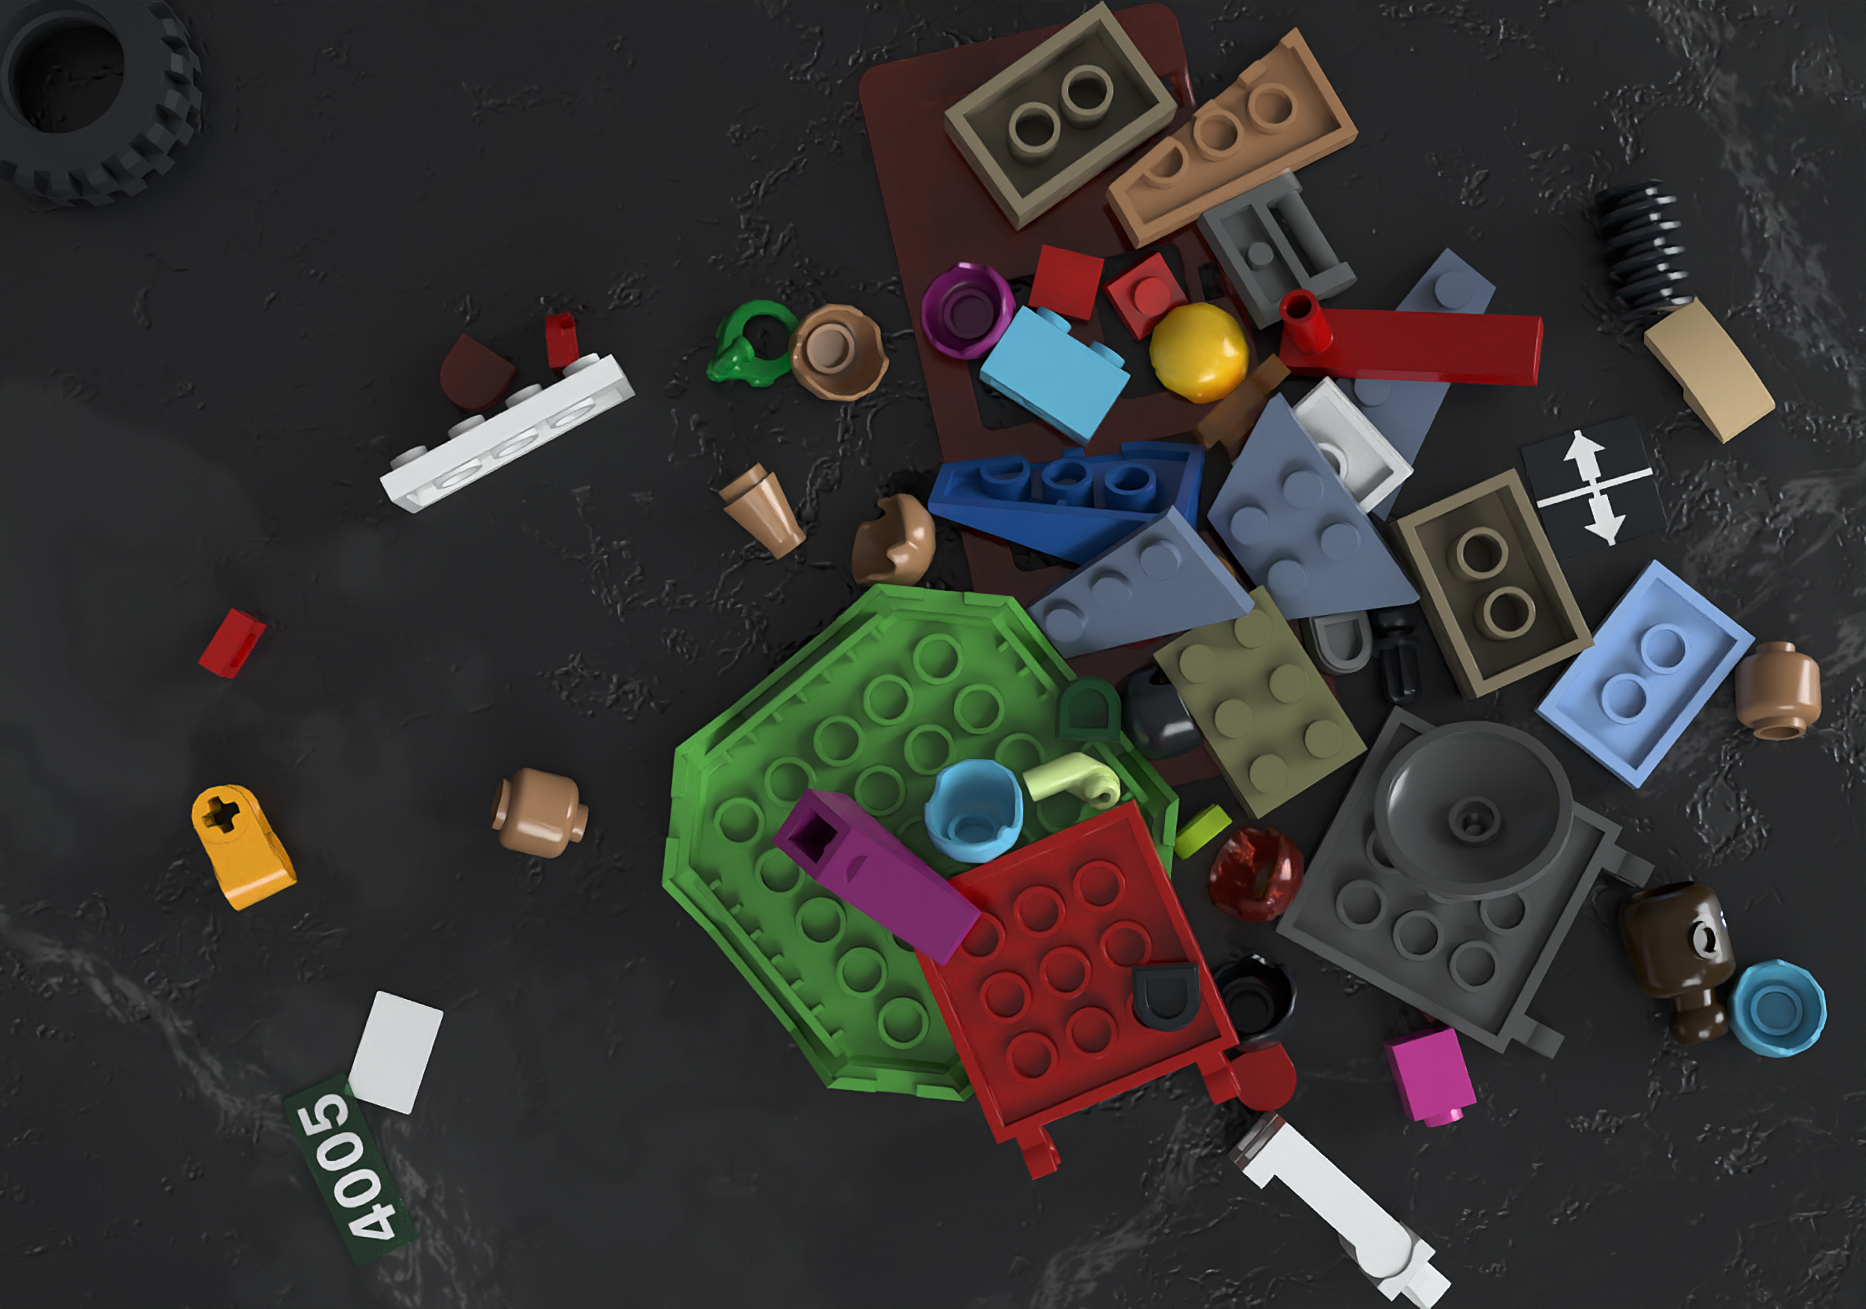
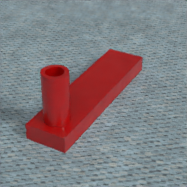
M1295 289L1288 292L1282 298L1279 305L1280 315L1284 321L1278 367L1282 375L1537 386L1544 331L1541 316L1321 308L1315 295L1306 289Z

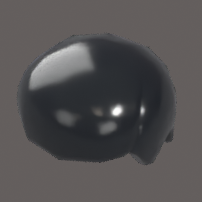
M1145 665L1127 674L1119 685L1121 728L1129 741L1143 755L1156 760L1177 758L1202 747L1204 741L1175 687L1171 684L1161 685L1157 674L1160 671L1158 665Z
M1251 953L1238 961H1231L1222 965L1212 975L1240 1039L1239 1044L1231 1048L1254 1053L1277 1047L1293 1031L1300 1009V998L1296 982L1285 963L1277 964L1260 955Z

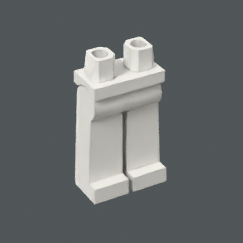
M1266 1111L1227 1154L1241 1171L1261 1189L1274 1175L1278 1176L1338 1231L1340 1244L1360 1266V1271L1391 1301L1402 1292L1420 1309H1430L1450 1287L1451 1283L1427 1262L1436 1251L1402 1221L1396 1222L1275 1111Z

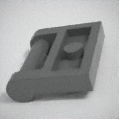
M1293 172L1280 175L1203 212L1196 223L1260 330L1282 319L1279 305L1282 298L1288 292L1295 289H1306L1315 295L1317 301L1342 293L1358 279L1348 262L1340 263L1301 199L1299 194L1303 188ZM1269 208H1278L1317 275L1311 278L1308 276L1270 213Z

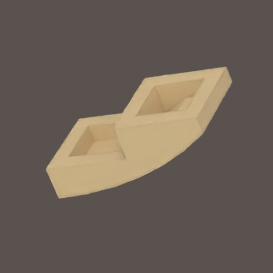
M1697 297L1694 298L1692 304L1673 312L1644 332V344L1684 388L1683 399L1722 444L1775 409L1774 400L1754 369Z

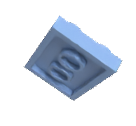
M1654 559L1646 564L1591 634L1595 645L1577 653L1532 710L1629 787L1638 789L1756 638Z

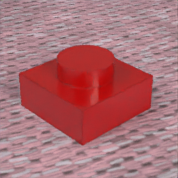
M1151 250L1100 285L1131 337L1137 340H1141L1154 331L1158 323L1172 309L1190 304L1158 251Z

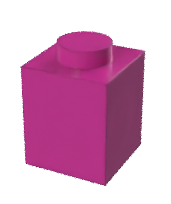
M1442 1023L1383 1041L1404 1113L1416 1122L1424 1119L1426 1127L1444 1125L1463 1117L1461 1107L1477 1103L1453 1027Z

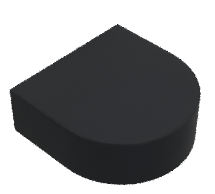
M1199 961L1136 964L1132 966L1134 1005L1137 1014L1146 1025L1158 1031L1174 1032L1183 1029L1193 1021L1199 1011L1202 998Z

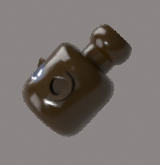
M1683 881L1650 888L1625 899L1619 909L1618 921L1633 979L1643 994L1656 999L1668 998L1671 1007L1668 1016V1028L1672 1037L1679 1044H1694L1709 1041L1726 1034L1730 1020L1725 1005L1716 999L1713 987L1726 982L1734 974L1736 960L1727 931L1728 925L1725 923L1721 905L1715 891L1708 884L1701 881Z

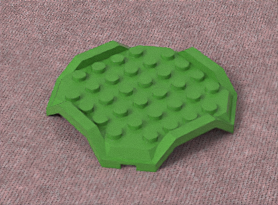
M876 583L829 627L732 707L675 748L671 787L672 805L669 835L666 838L662 887L708 932L784 1025L826 1088L874 1093L876 1091L913 1094L916 1097L966 1101L975 1092L912 945L819 884L772 842V839L807 788L847 794L946 880L983 863L956 861L937 851L928 838V831L924 826V804L929 802L932 796L936 775L944 767L970 758L993 760L1013 772L1022 792L1023 825L1014 845L999 855L1002 856L1107 811L1093 809L1089 806V803L1066 790L1036 802L1032 799L1023 777V772L1071 752H1081L1110 767L1119 778L1120 797L1118 802L1110 809L1130 800H1136L1167 874L1171 879L1179 797L1145 757L1135 749L1122 730L1120 742L1055 740L1057 698L1061 690L1070 681L1078 677L1052 647L1013 596L944 591Z

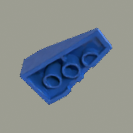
M1140 440L1120 443L1121 453L1084 457L1083 447L1062 449V459L1055 461L1029 463L1027 459L1020 455L943 463L928 500V510L932 514L1083 565L1171 505L1178 510L1197 533L1205 462V445Z

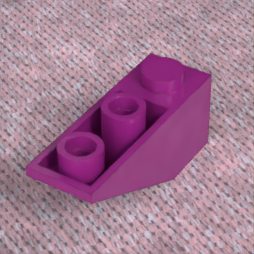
M807 788L772 839V842L815 881L940 965L947 964L982 913L847 794Z

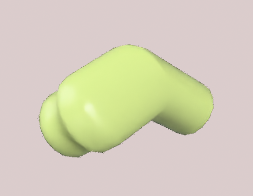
M1071 752L1022 773L1034 802L1066 790L1089 803V806L1093 809L1103 811L1113 807L1120 797V782L1115 772L1105 764L1081 752Z

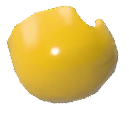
M1204 302L1172 309L1154 328L1149 348L1152 366L1162 384L1169 390L1186 397L1195 404H1207L1229 397L1246 379L1251 358L1241 325L1225 310Z

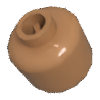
M1780 641L1760 644L1756 647V654L1744 658L1736 665L1734 674L1736 716L1743 725L1753 729V735L1766 740H1787L1801 737L1806 733V727L1816 722L1820 717L1822 706L1818 663L1808 655L1795 652L1794 644Z
M522 768L512 776L511 780L504 778L500 780L491 808L489 827L498 830L499 841L503 847L550 859L561 855L569 841L577 843L581 841L587 823L589 807L588 805L578 803L579 791L572 779L531 768Z

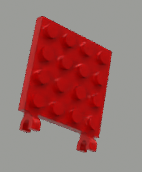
M1135 799L946 879L951 886L982 913L946 965H940L915 947H913V950L997 1144L1016 1137L1033 1180L1057 1171V1165L1062 1162L1051 1136L1043 1125L1197 1062L1214 1105L1239 1096L1238 1090L1241 1089V1086L1223 1051L1238 1045L1240 1039ZM1199 961L1202 998L1199 1011L1193 1021L1183 1029L1174 1032H1162L1146 1025L1137 1014L1134 1005L1132 966L1136 964Z

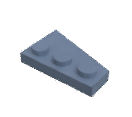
M1171 505L1031 599L1024 611L1063 658L1067 659L1247 616L1250 614L1255 602L1178 510Z

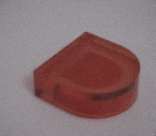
M462 333L443 362L440 381L447 397L457 406L466 410L478 411L494 405L501 398L519 370Z

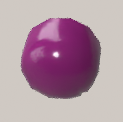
M957 262L948 271L942 272L935 277L921 298L920 325L931 344L941 352L959 359H978L994 350L1015 318L1016 302L1009 284L990 266Z

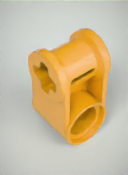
M220 785L208 788L198 796L192 808L191 817L193 825L212 861L213 870L219 885L235 910L240 911L297 883L296 873L286 850L278 837L273 833L257 798L250 790L239 785ZM219 799L224 804L236 802L240 813L232 818L234 829L229 824L217 825L214 821L213 815L221 810Z

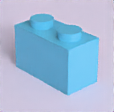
M1023 305L980 369L979 378L1086 447L1129 381L1131 375L1121 369L1125 361L1117 353L1099 342L1093 341L1088 348L1068 335L1072 328L1071 325L1053 311L1040 306L1036 313Z

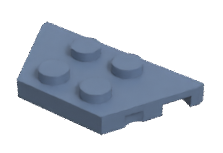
M1279 392L1273 396L1267 403L1207 515L1209 521L1257 588L1261 585L1264 586L1285 620L1413 604L1422 596L1421 591L1283 395Z

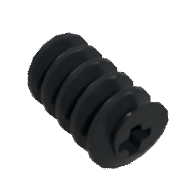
M1645 180L1618 185L1597 192L1594 197L1597 207L1613 210L1600 218L1598 221L1599 229L1604 233L1618 235L1605 242L1602 246V253L1605 257L1622 260L1609 267L1605 272L1609 282L1626 285L1613 292L1609 297L1612 306L1630 309V311L1617 317V320L1663 315L1680 310L1694 302L1691 295L1673 292V286L1688 279L1690 273L1687 270L1670 268L1669 261L1684 254L1686 247L1684 245L1666 243L1665 236L1682 228V221L1662 218L1661 211L1679 202L1676 195L1658 193L1657 186L1664 182L1662 180Z

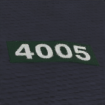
M345 1072L282 1100L281 1102L304 1158L356 1267L358 1268L419 1240V1235L371 1137Z

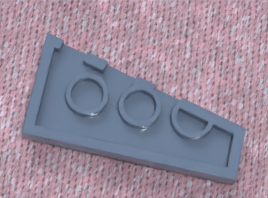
M1446 248L1394 311L1484 314L1496 287L1449 248ZM1338 378L1335 382L1338 388L1410 466H1412L1451 384L1448 382ZM1404 481L1368 512L1380 524L1386 521Z

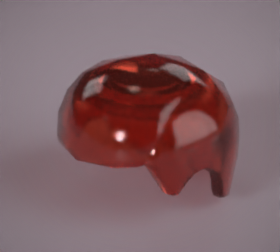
M1243 826L1238 829L1221 847L1211 866L1207 886L1211 904L1217 909L1248 923L1267 922L1275 919L1277 915L1283 914L1294 903L1304 882L1305 859L1293 839L1272 827H1267L1266 831L1250 826Z

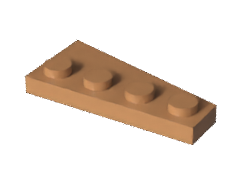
M1295 27L1260 61L1257 59L1243 71L1237 80L1217 98L1209 100L1196 111L1191 120L1171 137L1167 136L1108 187L1105 197L1135 249H1138L1199 219L1203 212L1280 175L1294 172L1354 142L1359 132L1297 27Z

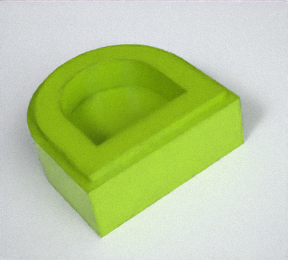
M1211 801L1176 830L1173 850L1182 860H1185L1232 823V819L1217 801Z

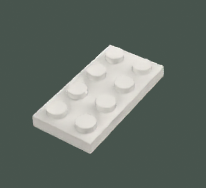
M593 353L568 365L562 371L565 379L551 387L542 390L540 384H535L515 393L505 401L508 410L485 421L483 415H477L457 424L448 431L451 440L428 452L425 446H419L401 454L390 463L394 471L379 479L391 501L414 514L636 394L623 370L611 354L600 360L597 353Z

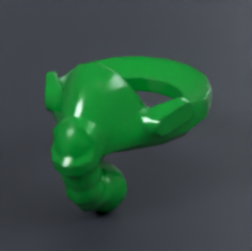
M756 299L742 304L729 316H724L715 332L718 345L714 358L707 363V378L719 383L725 380L742 379L746 380L752 387L772 385L774 379L791 369L788 348L786 353L778 359H759L755 357L750 343L743 337L742 330L749 318L759 314L770 315L777 318L785 326L790 339L798 324L796 316L784 305L772 300Z

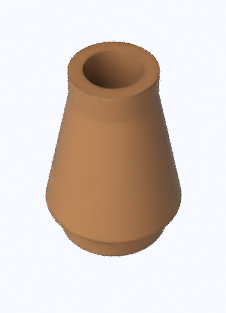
M759 462L741 473L718 492L727 504L723 510L767 547L776 560L789 553L807 538L798 525L774 471L767 473Z

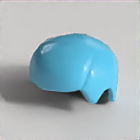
M968 758L944 767L936 775L934 791L929 802L924 804V826L928 831L930 842L937 851L959 862L987 863L992 861L1014 845L1023 825L1021 789L1013 772L993 760Z
M1780 959L1764 961L1746 968L1735 979L1726 999L1730 1019L1729 1026L1740 1043L1756 1054L1772 1058L1790 1057L1810 1048L1819 1039L1820 1032L1824 1028L1827 1018L1824 991L1811 974L1805 969Z

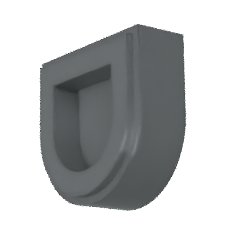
M1366 610L1313 616L1299 620L1308 656L1314 666L1323 673L1333 676L1349 674L1358 671L1369 661L1373 651V636Z

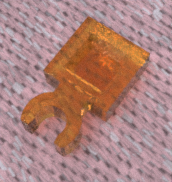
M1273 353L1243 383L1235 388L1194 427L1190 435L1200 445H1205L1206 452L1219 441L1229 449L1256 424L1248 413L1271 393L1291 371Z

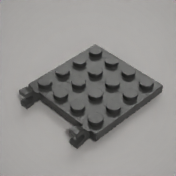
M1394 705L1391 707L1273 931L1498 1053L1503 1054L1511 1038L1541 1055L1554 1059L1565 1036L1524 1015L1600 870H1604L1612 877L1632 888L1636 886L1644 888L1655 865L1614 844L1623 828L1622 826L1573 801V824L1563 852L1554 865L1529 886L1506 896L1477 901L1446 898L1418 887L1405 878L1386 856L1376 830L1374 801L1382 774L1395 755L1409 742L1437 727ZM1473 825L1467 828L1465 833L1471 836L1482 835L1487 829L1481 825Z

